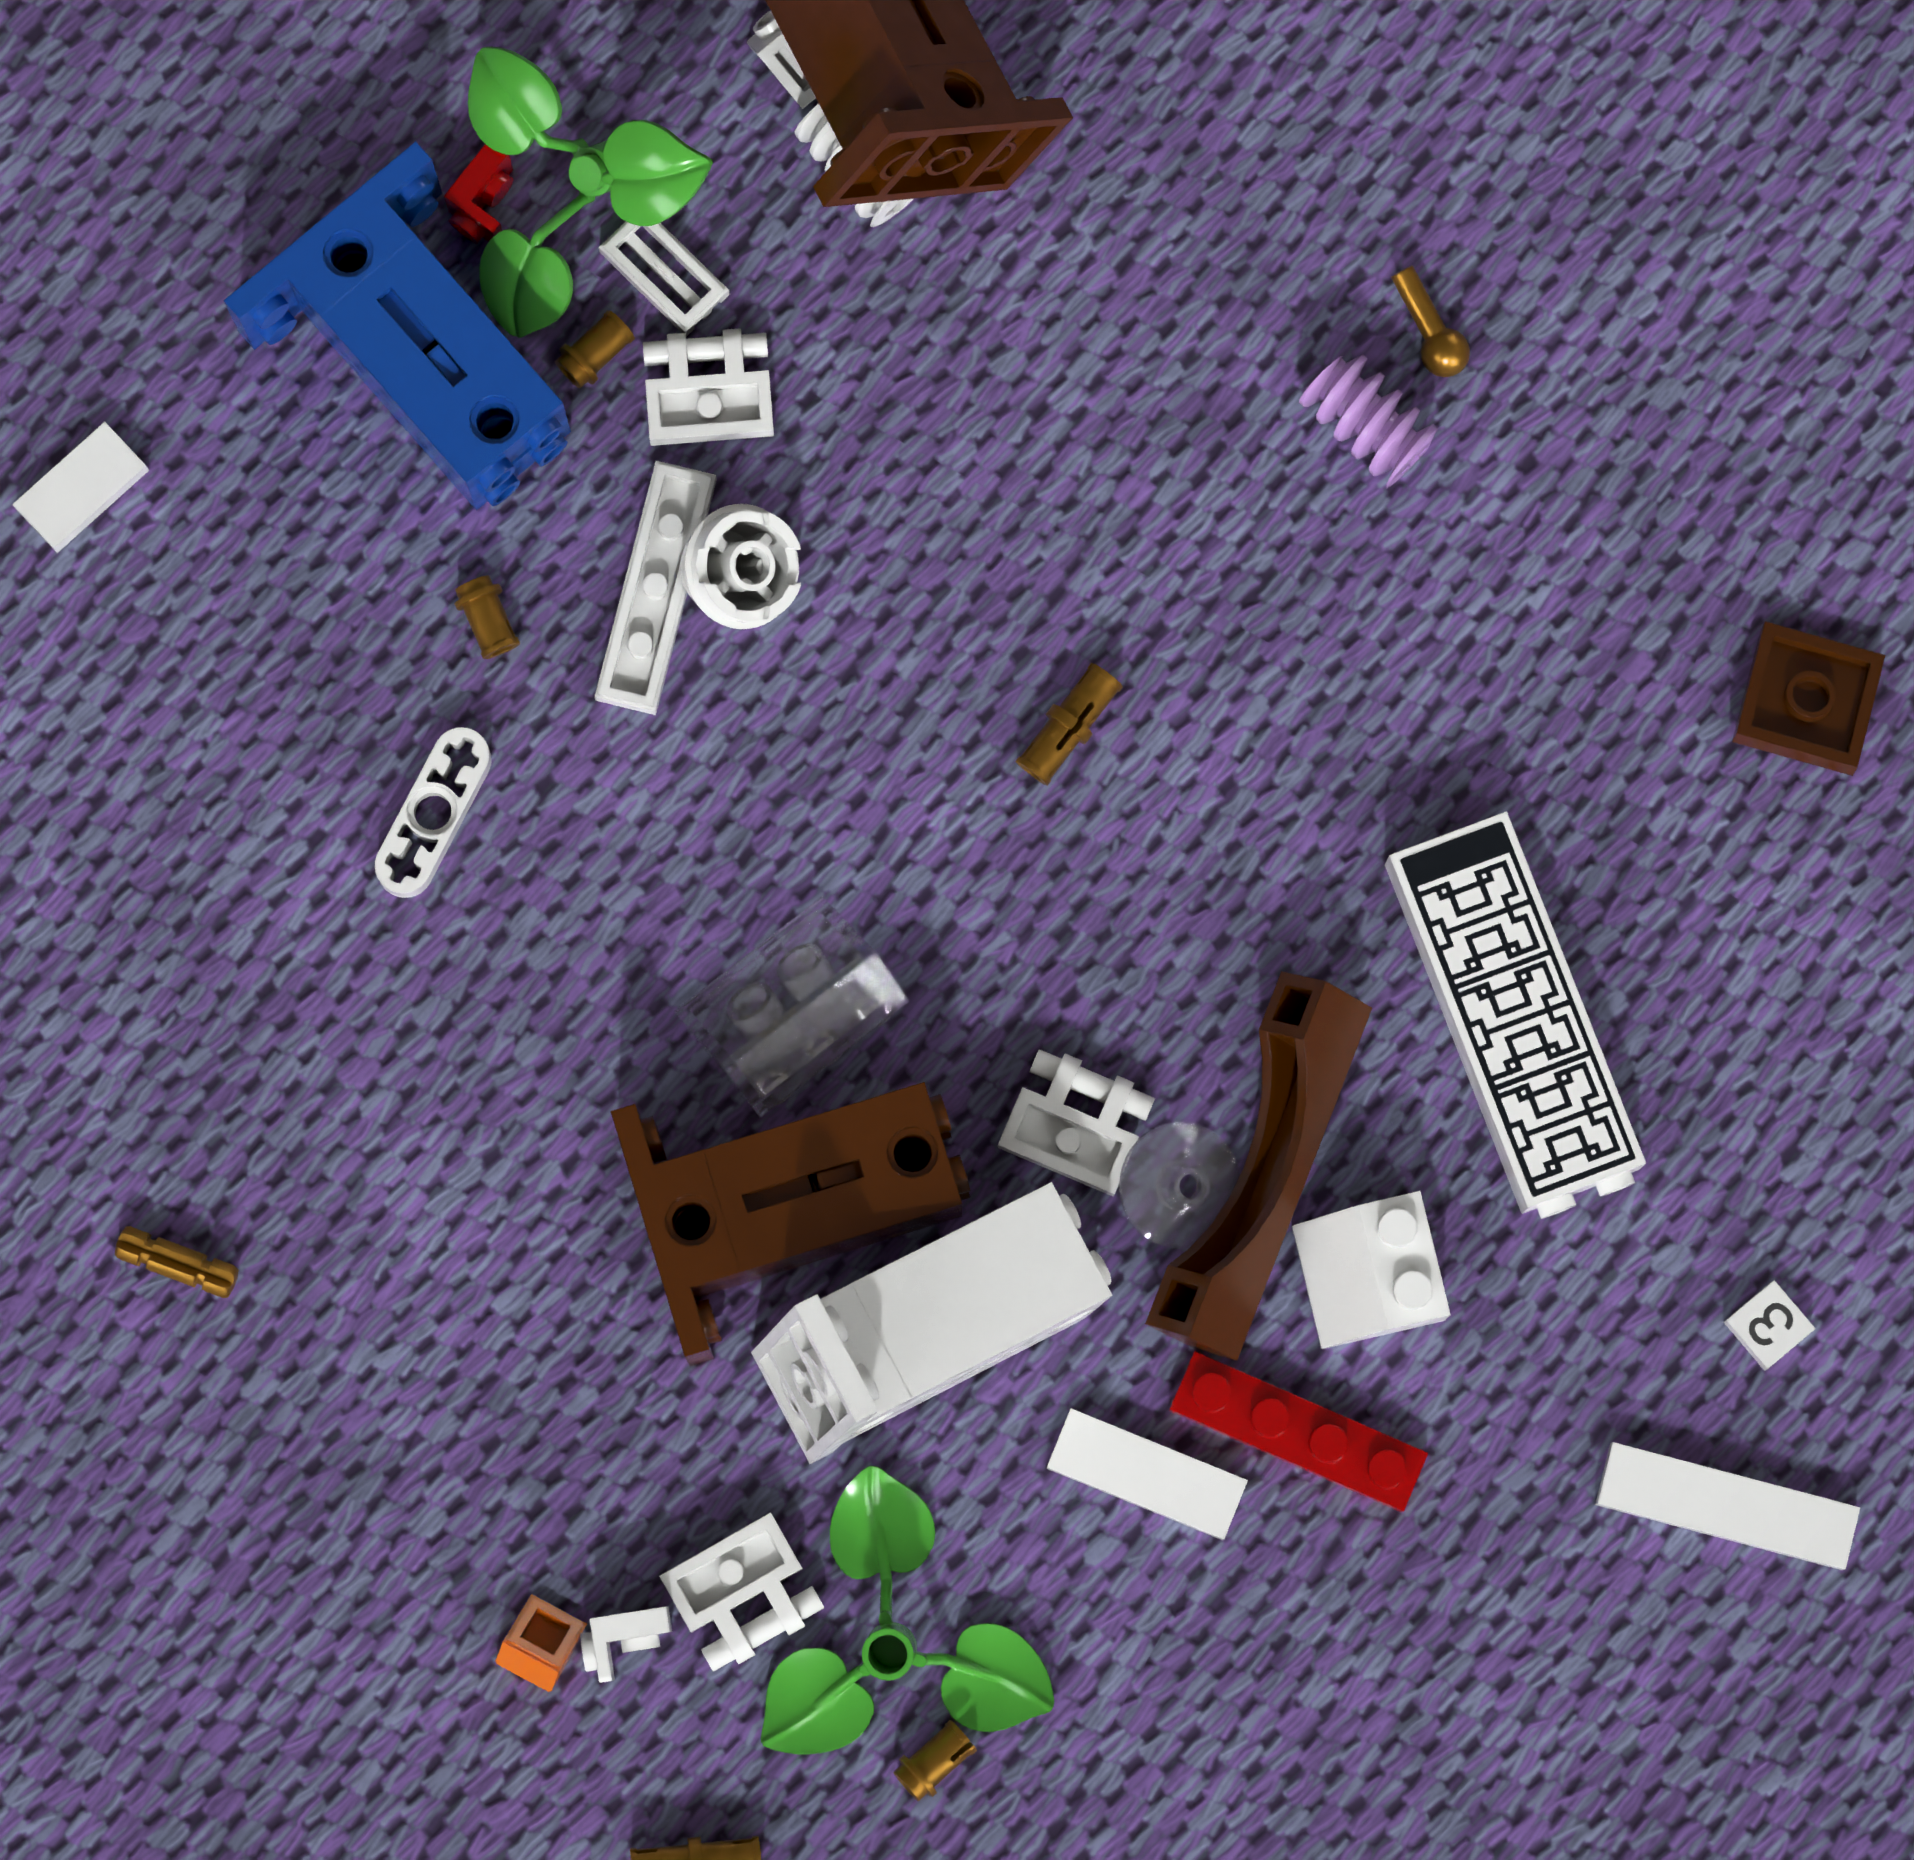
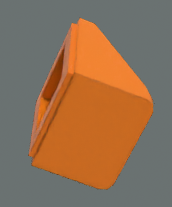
M531 1594L503 1640L496 1658V1664L551 1692L580 1640V1634L584 1632L587 1623Z

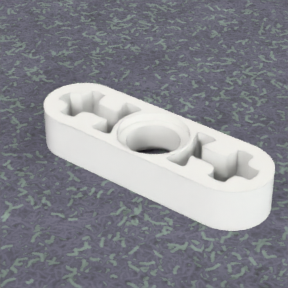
M464 727L454 728L441 735L433 747L375 859L377 878L384 889L390 894L402 898L413 897L422 893L431 883L491 767L489 747L485 739L478 732ZM467 742L473 744L472 754L478 760V764L474 768L464 765L460 769L454 782L457 787L466 789L463 795L458 797L449 787L430 781L435 773H438L446 781L453 766L451 758L446 755L450 747L461 750ZM430 796L442 797L451 805L449 821L443 827L435 830L423 828L416 820L417 806L423 799ZM406 828H409L415 836L423 841L437 843L432 852H428L424 846L420 845L414 857V864L421 870L416 879L411 876H405L401 883L393 881L395 872L388 865L392 857L397 859L405 858L413 844L409 838L401 837Z

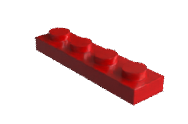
M1194 1351L1169 1409L1170 1412L1399 1512H1404L1428 1456V1452Z

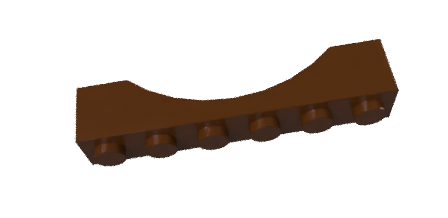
M1281 971L1259 1027L1262 1054L1261 1100L1256 1130L1245 1165L1230 1197L1212 1224L1188 1250L1168 1264L1146 1320V1325L1195 1349L1238 1360L1372 1007L1327 981Z

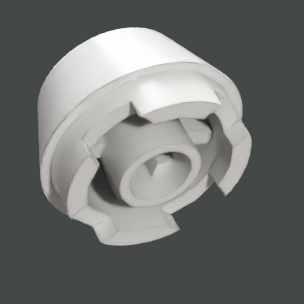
M733 504L719 508L701 521L683 550L680 564L683 585L698 607L708 617L721 625L734 629H751L765 625L785 611L799 592L801 582L797 583L799 575L797 550H801L800 544L794 532L783 520L763 508L749 504Z

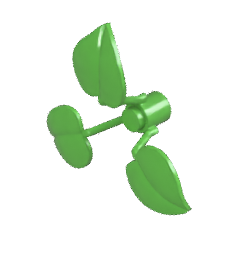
M493 46L481 48L475 56L468 92L469 117L478 137L492 150L505 155H517L527 151L534 139L544 148L572 152L574 156L569 167V178L573 186L579 190L578 196L538 228L531 240L518 230L510 228L498 232L490 239L481 256L479 279L485 302L491 314L510 335L518 338L553 324L564 314L571 301L573 279L570 268L563 256L553 248L542 246L545 238L584 205L594 202L596 196L610 192L612 207L621 219L637 226L659 224L679 212L695 196L706 179L713 160L688 146L667 128L648 120L637 119L625 122L618 126L606 141L591 146L582 138L572 141L551 137L544 130L553 127L559 121L562 114L560 96L551 79L537 65L516 52Z
M868 1466L863 1469L843 1491L831 1520L830 1547L836 1564L845 1575L853 1579H865L880 1573V1625L870 1632L863 1645V1663L849 1672L843 1659L837 1653L826 1648H803L794 1651L783 1659L772 1674L767 1688L765 1717L761 1733V1743L766 1748L797 1755L818 1754L833 1751L852 1743L868 1727L874 1713L872 1696L856 1681L870 1674L881 1680H895L905 1675L911 1665L917 1667H924L925 1665H945L951 1667L942 1680V1700L952 1718L972 1730L981 1732L1005 1730L1030 1718L1049 1713L1053 1709L1054 1693L1048 1671L1035 1649L1014 1630L995 1623L971 1625L961 1633L956 1646V1656L947 1653L918 1652L917 1642L913 1633L906 1626L893 1622V1581L891 1571L906 1573L921 1566L934 1546L936 1533L932 1513L924 1500L915 1491L892 1477L879 1466Z

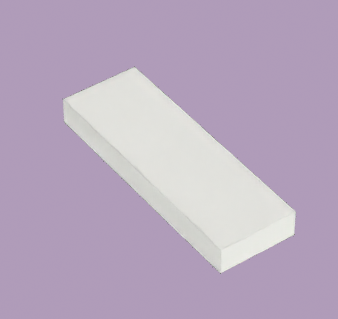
M1071 1408L1046 1468L1221 1540H1224L1248 1481Z

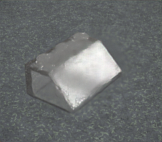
M822 896L674 1012L734 1089L761 1118L776 1105L785 1102L795 1090L822 1069L835 1063L845 1051L872 1030L885 1024L895 1012L910 1001L875 950Z

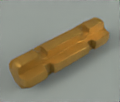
M131 1226L125 1227L121 1232L115 1247V1256L120 1260L136 1266L144 1263L149 1271L192 1287L200 1284L202 1285V1290L221 1298H228L233 1291L239 1272L233 1264L214 1258L212 1262L208 1261L207 1255L161 1237H158L156 1241L152 1240L151 1234Z

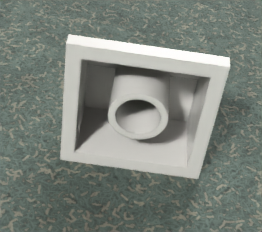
M1421 1191L1357 1205L1292 1226L1321 1349L1442 1322L1451 1315Z

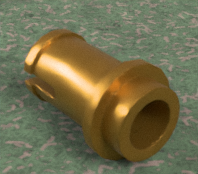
M610 310L606 311L603 317L572 346L564 344L560 348L562 355L555 361V364L563 375L576 387L581 388L587 382L593 385L598 380L596 373L627 344L634 341L635 337L628 326L615 313Z
M489 575L470 580L455 589L459 600L454 605L458 611L464 610L481 649L483 659L494 658L520 645V641L515 636L498 597L503 590L499 584L493 585Z
M949 1720L945 1727L910 1758L903 1755L899 1759L902 1765L893 1773L904 1788L917 1801H920L926 1794L930 1797L937 1794L934 1787L969 1755H973L977 1749L971 1742L969 1743L970 1740L953 1721Z

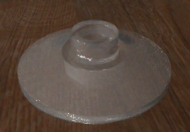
M1173 1122L1157 1126L1146 1132L1133 1144L1123 1162L1119 1180V1192L1124 1212L1133 1227L1151 1242L1168 1248H1190L1212 1224L1230 1197L1240 1176L1239 1167L1228 1145L1221 1137L1208 1128L1187 1122ZM1187 1174L1192 1175L1196 1181V1191L1189 1198L1183 1196L1180 1191V1182Z

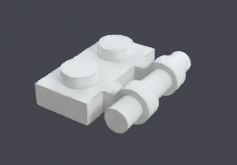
M741 328L722 330L723 336L686 339V333L667 334V340L643 342L644 365H669L670 378L645 380L651 446L774 436L769 370L744 372V359L768 357L766 333L742 334ZM725 360L726 374L689 376L688 363Z
M1039 1049L1030 1072L1052 1081L1046 1097L1022 1087L998 1143V1148L1114 1197L1139 1138L1135 1134L1116 1127L1122 1112L1146 1121L1155 1098L1133 1089L1135 1082L1118 1075L1115 1081L1081 1067L1082 1060L1066 1053L1063 1058H1059ZM1070 1089L1104 1103L1098 1119L1064 1105Z
M771 1512L659 1576L691 1633L713 1620L723 1637L701 1649L713 1672L735 1659L738 1664H741L755 1656L754 1648L785 1630L790 1636L805 1627L803 1620L825 1608L813 1586L791 1598L784 1589L781 1581L803 1568ZM764 1592L773 1608L740 1627L731 1610Z

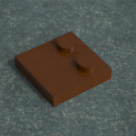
M1765 621L1758 638L1732 742L1853 776L1858 768L1885 655Z

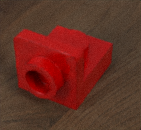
M485 144L444 195L448 211L452 214V217L448 220L449 223L461 235L475 244H478L482 238L489 242L498 232L502 231L501 224L485 212L483 207L487 204L489 207L494 208L511 188L514 179L510 176V173L513 171L510 155L494 151Z

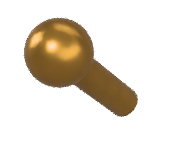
M1413 265L1391 276L1424 338L1421 346V359L1426 369L1440 377H1451L1460 373L1466 367L1470 357V347L1466 338L1457 330L1445 327Z

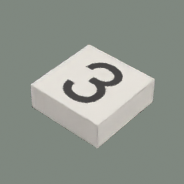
M1775 1280L1770 1282L1724 1321L1725 1325L1764 1371L1769 1369L1816 1329Z

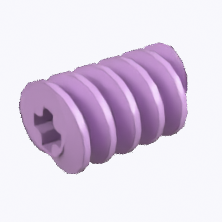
M1361 355L1346 363L1342 359L1343 356H1340L1315 378L1300 397L1299 403L1303 407H1309L1322 400L1316 414V420L1320 424H1327L1340 417L1334 430V438L1338 441H1345L1358 435L1351 449V454L1356 459H1361L1375 452L1369 466V472L1373 476H1379L1392 469L1393 471L1387 482L1388 488L1399 480L1427 451L1438 428L1432 424L1416 432L1412 427L1420 410L1414 407L1398 414L1395 409L1403 393L1397 389L1381 397L1377 392L1385 375L1379 372L1363 380L1360 374L1367 358Z

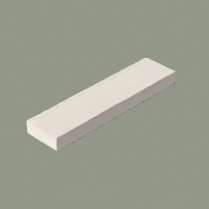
M661 461L655 462L595 693L596 701L656 715L687 597V591L681 578V557L693 532L708 515L717 480L716 475Z
M1615 1442L1610 1443L1595 1505L1839 1570L1846 1569L1860 1507Z

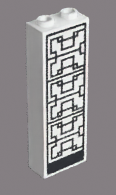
M1507 811L1389 855L1385 863L1386 870L1521 1213L1537 1209L1541 1219L1576 1206L1573 1197L1576 1193L1596 1186L1601 1197L1635 1184L1632 1172L1641 1169L1646 1164V1161Z

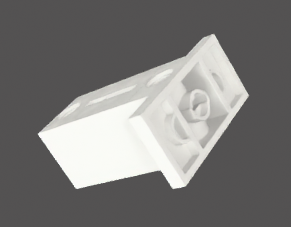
M1050 1182L821 1299L816 1294L792 1307L751 1353L809 1464L833 1453L844 1442L1085 1319L1112 1296L1108 1285L1111 1284L1109 1270L1102 1257L1095 1250L1089 1252L1077 1230L1081 1227L1080 1217L1067 1195H1059L1053 1183Z

